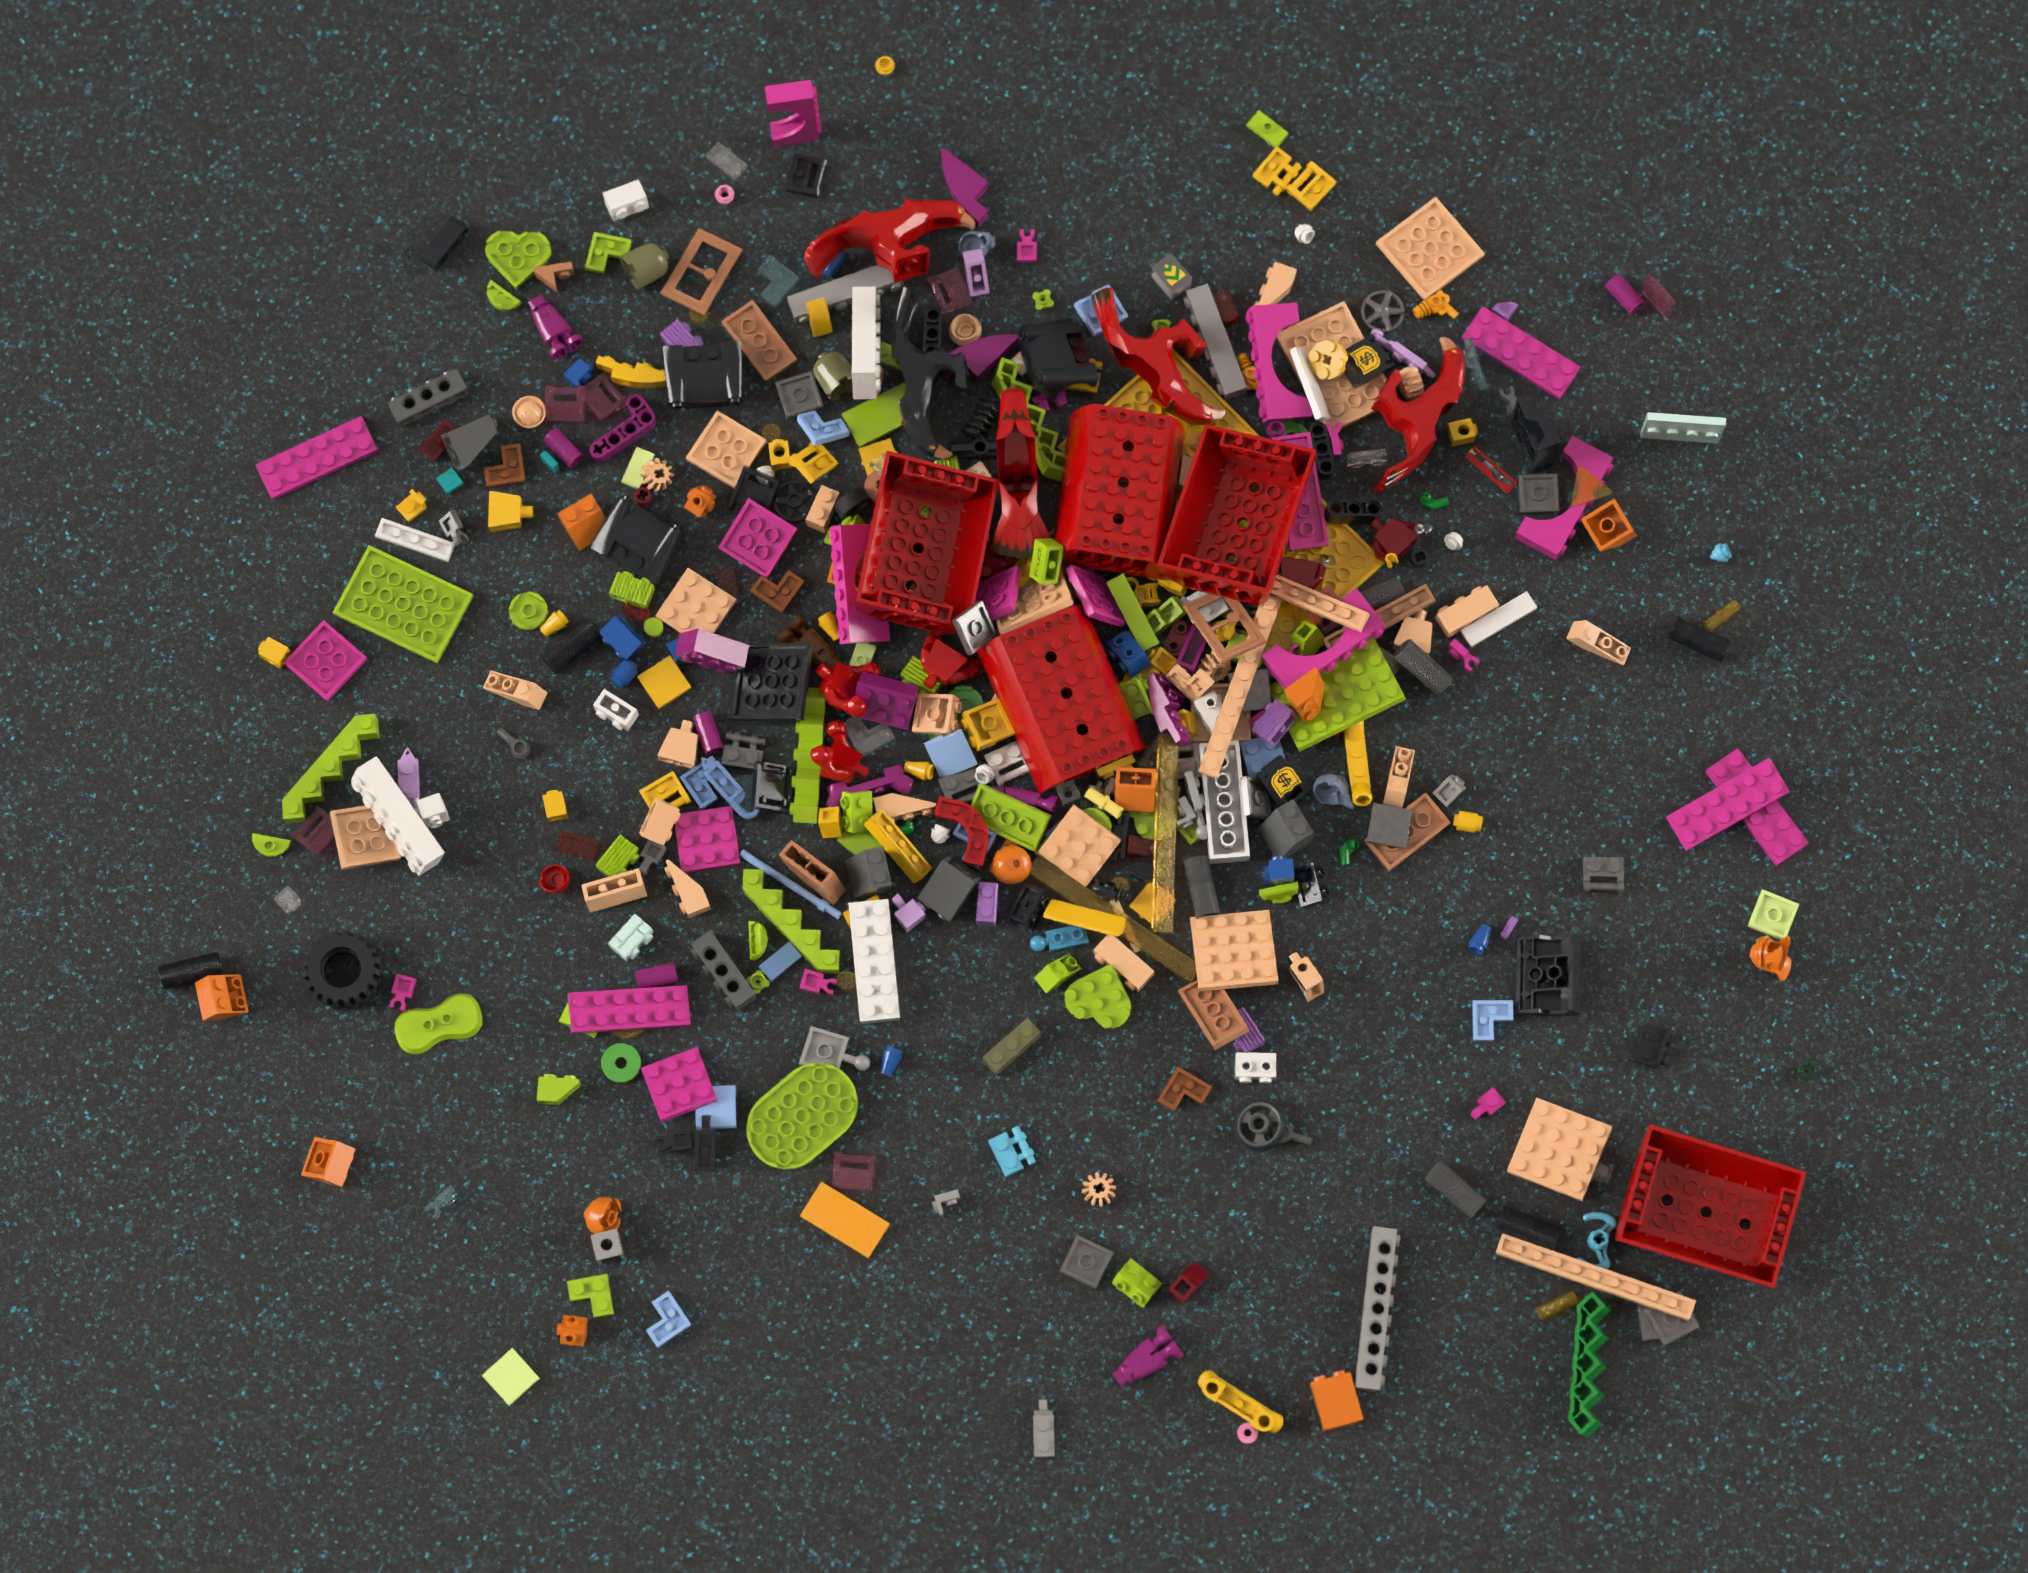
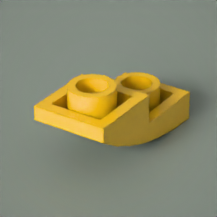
M822 297L805 302L814 338L832 333L833 330L825 298Z

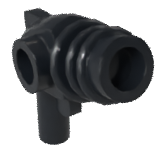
M1095 875L1092 878L1095 883L1092 889L1099 895L1102 901L1110 902V900L1113 901L1115 898V902L1119 899V902L1122 901L1123 904H1129L1132 892H1129L1128 889L1126 891L1124 888L1121 890V886L1117 889L1116 884L1108 880L1103 883L1099 875Z

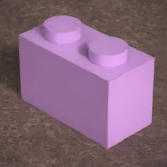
M982 249L963 252L970 296L989 293Z

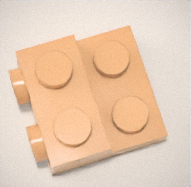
M918 693L912 732L933 734L935 736L942 735L944 737L957 731L959 728V723L956 720L957 714L962 710L960 699L948 694Z

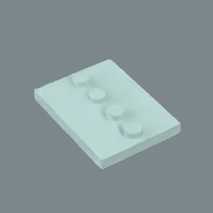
M1648 412L1640 431V438L1718 443L1726 426V418Z

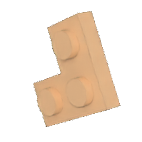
M1178 663L1166 675L1167 679L1192 702L1196 701L1215 682L1201 668L1193 676H1190Z

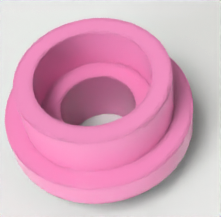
M728 185L718 187L715 192L716 200L721 204L730 203L734 199L733 189ZM723 193L728 194L726 198H723L721 195Z
M1244 1423L1238 1429V1438L1243 1443H1252L1258 1436V1430L1250 1425L1251 1423ZM1249 1429L1252 1432L1251 1436H1245L1244 1431Z

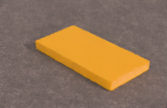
M823 1182L819 1184L800 1215L801 1218L868 1259L890 1223Z

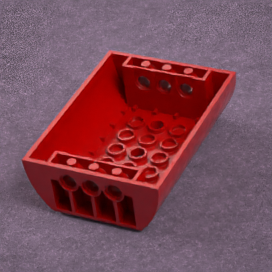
M1100 404L1081 407L1071 414L1053 536L1055 541L1064 546L1061 564L1166 581L1167 576L1159 570L1157 563L1175 513L1185 436L1183 426L1174 417ZM1131 444L1133 450L1125 451L1123 445ZM1119 480H1126L1128 486L1125 488L1118 485ZM1120 516L1124 522L1116 524L1113 521V517Z
M1205 424L1157 563L1159 570L1184 588L1254 605H1260L1268 601L1317 456V451L1303 446ZM1253 485L1260 486L1258 492L1253 493L1250 491ZM1247 520L1249 523L1245 528H1240L1238 526L1240 521ZM1231 555L1237 557L1233 563L1226 562L1227 558Z
M886 451L855 599L856 609L867 616L938 634L957 633L952 620L975 604L999 480ZM921 507H927L930 515L927 517L923 516L920 512ZM914 544H919L922 547L921 554L914 552ZM907 581L914 583V591L906 589L905 584Z
M1083 604L1070 606L1004 633L987 642L977 651L997 699L999 698L1015 731L1013 736L1038 793L1041 794L1095 772L1096 769L1132 754L1134 756L1147 750L1091 618L1083 611ZM1049 652L1054 653L1056 656V661L1053 663H1049L1045 659V655ZM1069 689L1072 693L1071 698L1064 699L1061 696V690ZM1077 726H1086L1088 730L1087 734H1078Z
M1649 1125L1637 1154L1617 1224L1615 1240L1774 1289L1806 1172ZM1665 1195L1672 1198V1205H1663L1661 1198ZM1701 1208H1709L1711 1216L1709 1218L1702 1217L1700 1214ZM1740 1220H1748L1750 1228L1748 1230L1741 1229L1739 1226Z

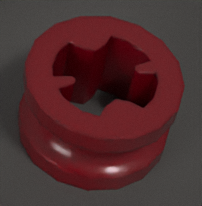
M640 487L635 491L634 498L636 503L647 506L652 501V494L646 487ZM640 493H645V495L648 494V496H646V500L642 501L641 498L638 499L639 497H641Z

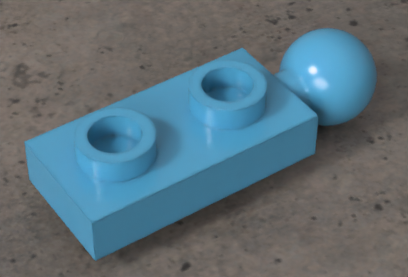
M1073 925L1048 930L1045 932L1046 938L1039 935L1034 936L1030 941V946L1035 951H1042L1048 945L1049 952L1085 945L1089 941L1086 929Z

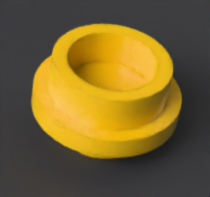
M883 56L876 61V70L881 75H889L893 72L895 64L890 57Z

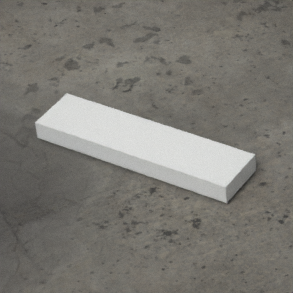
M1292 348L1290 353L1315 419L1321 421L1331 419L1315 374L1310 367V361L1305 348Z
M384 518L381 519L375 534L376 538L449 562L455 547L451 541Z
M1526 591L1465 627L1460 632L1470 648L1533 612L1537 609V606Z

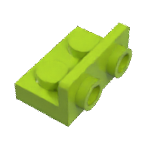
M1142 674L1119 683L1134 719L1149 713L1154 715L1149 695V682L1143 678Z

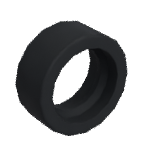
M858 487L843 495L834 504L833 508L840 519L844 520L848 516L853 517L860 514L870 505L872 499L864 487Z

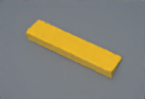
M882 808L864 823V826L913 883L922 880L932 869L930 864Z
M1054 899L1049 902L1043 915L1044 918L1116 937L1124 932L1126 918Z

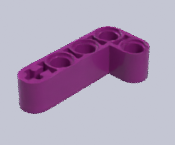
M631 394L626 400L628 411L632 417L591 444L590 454L595 463L606 462L655 428V415L641 395ZM634 402L641 403L637 408L631 407ZM645 417L652 418L648 423L642 422V419ZM628 428L636 429L632 434L626 432ZM614 438L620 440L616 445L610 443Z

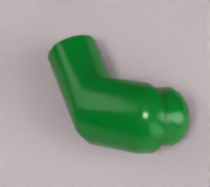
M1423 492L1420 496L1422 505L1431 510L1449 505L1447 496L1435 499L1429 492Z
M906 820L903 822V826L898 828L904 835L911 834L915 829L913 827L914 822Z
M1348 839L1340 847V866L1350 865V854L1359 847L1357 839Z

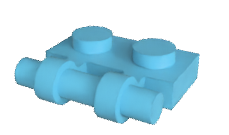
M1019 1126L1012 1129L1013 1138L1009 1139L1005 1132L988 1140L1005 1177L1023 1169L1020 1161L1026 1159L1028 1165L1036 1163L1033 1156L1034 1152L1032 1148H1029L1025 1140L1027 1137L1024 1132H1021ZM1017 1143L1022 1150V1153L1017 1155L1013 1147Z

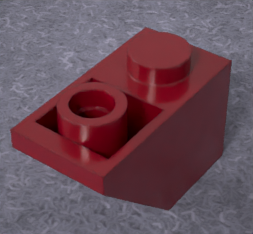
M1194 1261L1168 1288V1293L1183 1305L1206 1280L1209 1274Z

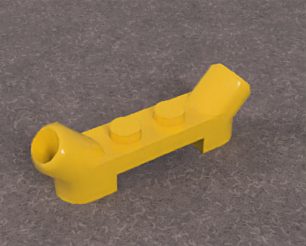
M1364 721L1344 730V747L1346 749L1350 796L1353 803L1358 807L1368 806L1373 799L1364 736Z
M1207 1370L1202 1373L1198 1380V1385L1208 1398L1224 1405L1249 1421L1250 1425L1260 1431L1277 1433L1283 1425V1416L1268 1409L1220 1378L1213 1371Z

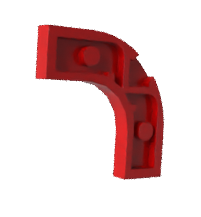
M939 796L934 817L955 821L966 829L968 845L963 863L983 868L989 840L987 826L983 818L969 804Z

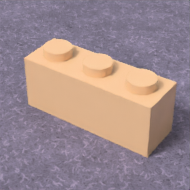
M1487 585L1483 588L1479 586L1471 591V595L1467 597L1461 596L1454 601L1455 604L1450 607L1446 605L1437 611L1438 614L1435 620L1446 637L1450 638L1465 627L1496 610L1499 607V603Z
M639 868L581 885L590 913L647 896Z
M1107 934L1094 949V958L1101 965L1112 963L1118 977L1120 976L1125 981V986L1131 991L1135 989L1139 992L1154 976V970L1115 936Z

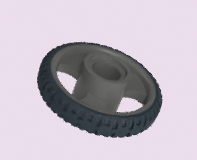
M1261 1099L1249 1102L1241 1108L1235 1120L1237 1138L1245 1147L1254 1151H1266L1275 1147L1282 1140L1286 1131V1119L1283 1111L1275 1103ZM1258 1107L1271 1109L1267 1116L1261 1113L1253 1115L1250 1113L1251 1110ZM1264 1121V1126L1261 1129H1257V1124ZM1278 1122L1279 1126L1276 1134L1272 1139L1266 1141L1265 1137L1272 1132V1123ZM1243 1124H1248L1250 1130L1256 1135L1253 1142L1244 1136Z

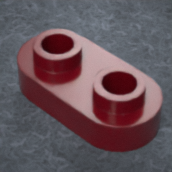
M1178 620L1174 622L1164 644V649L1175 658L1179 657L1191 629L1187 621ZM1184 627L1185 631L1179 632L1178 628ZM1176 644L1177 648L1171 649L1170 645Z

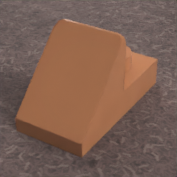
M572 262L533 267L535 277L555 292H557L555 278L567 279L574 275Z

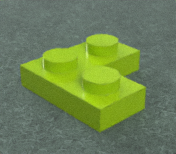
M594 232L585 269L604 274L609 256L621 258L623 254L630 251L632 240Z
M607 1274L567 1281L571 1302L591 1299L594 1318L614 1315Z

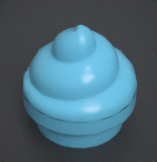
M1726 543L1715 545L1710 556L1712 560H1717L1718 562H1727L1732 557Z

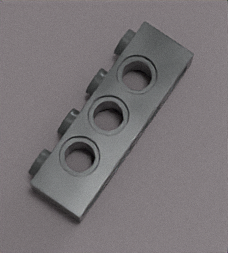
M451 369L444 372L443 376L437 379H429L424 385L411 388L408 393L402 396L397 395L388 402V406L399 428H402L469 395V392L458 369ZM444 385L450 386L447 391L440 390ZM432 394L429 400L423 399L424 395ZM408 403H415L414 407L406 408Z
M711 930L691 943L693 948L691 950L692 955L696 960L700 959L703 962L702 969L708 977L712 975L715 979V982H713L719 993L723 991L727 996L724 1000L730 1008L734 1007L738 1011L757 998L755 992ZM708 952L716 953V957L713 960L705 958ZM719 968H726L728 971L726 975L719 976L717 975V970ZM735 983L739 986L735 992L728 990L730 984Z

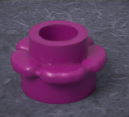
M1272 421L1267 426L1266 433L1269 434L1270 438L1284 436L1285 427L1279 421Z

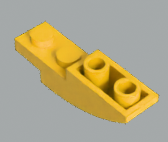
M598 356L597 369L610 373L613 383L643 389L666 387L665 369L657 370L646 362L643 364L637 362L635 369H633V366L630 364L617 363L609 356Z

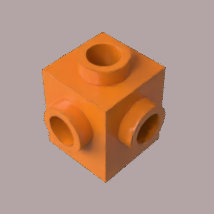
M704 485L692 488L687 494L688 500L684 508L699 518L706 516L707 512H711L716 504L714 500L717 496L712 493V489Z
M563 1315L562 1323L557 1325V1335H560V1344L584 1346L587 1336L588 1318Z

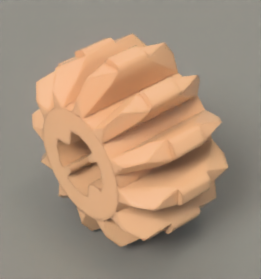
M1406 367L1399 371L1402 377L1399 388L1403 397L1407 400H1415L1424 393V385L1418 369Z
M659 458L654 459V462L648 460L647 465L642 466L645 472L640 473V476L645 477L642 483H648L647 489L654 488V491L657 492L660 488L662 490L667 489V485L672 483L669 478L673 477L674 474L668 471L672 466L666 467L665 460L661 463ZM657 471V472L659 473L657 476H660V477H659V478H656V477H655L656 474H654V472Z
M1213 650L1209 655L1205 653V658L1200 659L1201 663L1197 666L1198 669L1201 668L1215 681V684L1219 680L1224 681V677L1228 676V671L1232 669L1230 666L1231 661L1228 660L1221 663Z
M1096 1172V1179L1089 1175L1088 1180L1091 1183L1083 1182V1185L1087 1188L1083 1189L1082 1193L1088 1194L1085 1200L1089 1201L1092 1198V1206L1096 1204V1201H1099V1206L1102 1207V1200L1110 1204L1108 1197L1114 1198L1115 1194L1111 1191L1116 1190L1115 1185H1110L1113 1179L1110 1178L1106 1181V1173L1103 1174L1102 1178H1099V1173ZM1099 1185L1103 1186L1102 1190L1105 1191H1100L1099 1194H1097L1096 1189H1094V1187L1098 1188Z

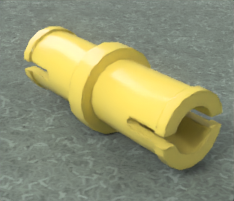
M1090 787L1084 796L1097 804L1099 809L1106 810L1117 819L1124 811L1123 807L1110 800L1111 797L1108 795L1104 796L1093 787Z

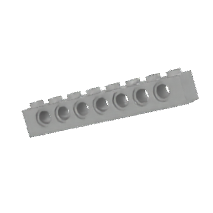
M1376 1226L1372 1228L1355 1390L1379 1392L1380 1387L1384 1388L1385 1376L1381 1375L1382 1367L1386 1368L1387 1355H1384V1347L1389 1345V1335H1386V1328L1391 1326L1392 1315H1388L1389 1307H1393L1394 1295H1390L1391 1287H1395L1396 1275H1392L1393 1267H1397L1398 1263L1395 1247H1399L1400 1235H1397V1229ZM1387 1245L1390 1252L1382 1254L1379 1251V1246ZM1380 1264L1385 1265L1388 1272L1380 1274L1377 1271V1266ZM1378 1284L1383 1285L1385 1293H1376L1374 1287ZM1376 1304L1381 1305L1383 1313L1375 1314L1372 1307ZM1374 1324L1380 1326L1381 1333L1373 1334L1370 1331V1326ZM1376 1345L1379 1353L1376 1355L1370 1354L1368 1346ZM1374 1365L1377 1369L1376 1374H1368L1366 1366Z

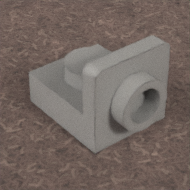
M1450 775L1433 794L1448 807L1466 789L1465 783L1459 776Z
M1186 796L1178 799V806H1176L1180 816L1185 817L1176 822L1178 829L1182 827L1187 829L1193 826V822L1196 821V816Z
M958 1189L935 1195V1201L932 1202L934 1212L939 1213V1216L943 1217L942 1204H945L946 1207L957 1204V1200H960Z

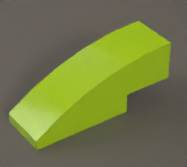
M1172 596L1158 609H1154L1146 616L1156 636L1187 614L1183 608L1184 604L1178 596ZM1129 630V634L1134 638L1131 630Z

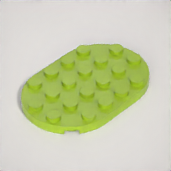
M809 1063L792 1071L761 1097L750 1111L747 1121V1138L755 1155L764 1163L778 1169H795L811 1162L852 1125L858 1108L857 1093L852 1081L843 1071L825 1063Z

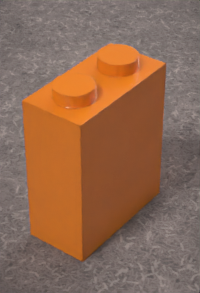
M1345 1370L1334 1372L1333 1377L1326 1378L1325 1375L1313 1378L1314 1382L1310 1383L1323 1432L1363 1421L1350 1372L1345 1373Z

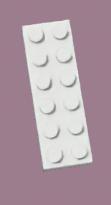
M876 286L852 287L853 399H877V391L881 390L880 379H877L881 376L880 365H877V363L881 362L880 350H877L881 348L880 336H877L881 333V324L877 322V320L881 319V309L877 308V306H880V294H876Z
M1239 740L1230 741L1217 779L1201 773L1205 801V823L1208 830L1209 864L1249 861L1250 858L1246 816H1244L1241 788L1242 768ZM1208 743L1199 744L1200 765Z
M377 756L358 767L351 779L353 789L362 795L365 806L371 808L374 812L375 820L386 829L387 837L396 843L399 854L405 856L411 871L416 872L420 876L436 866L445 852Z
M888 899L848 903L860 1024L900 1020L889 901Z

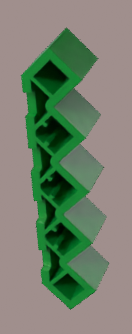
M1593 1291L1577 1305L1578 1317L1574 1339L1575 1353L1573 1354L1572 1364L1573 1378L1570 1388V1411L1568 1413L1570 1423L1580 1435L1586 1438L1602 1426L1590 1409L1604 1395L1592 1380L1607 1367L1594 1352L1609 1340L1597 1323L1611 1311L1602 1298Z

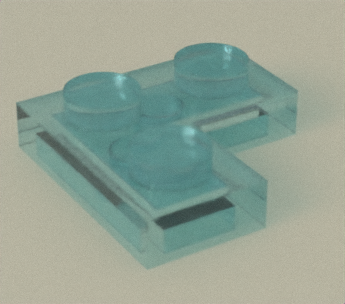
M771 255L758 268V272L771 281L760 296L774 308L781 303L800 281V277Z
M1472 338L1465 340L1466 348H1463L1467 367L1473 370L1471 377L1474 384H1478L1480 390L1488 388L1475 344Z

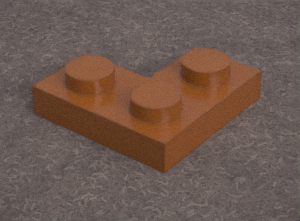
M520 443L501 446L503 465L484 468L487 488L526 482Z
M789 570L778 585L761 575L750 590V593L783 614L805 584V581Z
M1177 1067L1157 1102L1175 1111L1184 1095L1202 1105L1212 1086L1182 1068Z

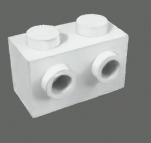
M639 180L603 193L605 205L613 221L623 219L628 215L649 208L647 196Z
M605 689L593 704L596 711L595 714L603 720H606V718L613 722L612 725L619 730L625 729L629 731L639 716L636 708Z
M1214 690L1193 702V708L1210 736L1224 702L1221 695H1216Z
M439 793L417 800L418 807L415 808L416 813L423 823L425 822L427 828L440 827L443 822L450 820L444 801Z
M1236 1052L1235 1080H1239L1240 1083H1251V1080H1259L1260 1083H1272V1080L1276 1079V1053Z

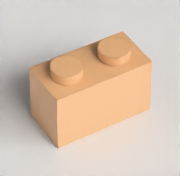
M821 485L806 518L808 527L825 533L835 512L833 506L840 499L838 491Z
M655 797L639 834L664 846L665 842H668L671 838L673 824H676L680 818V809Z

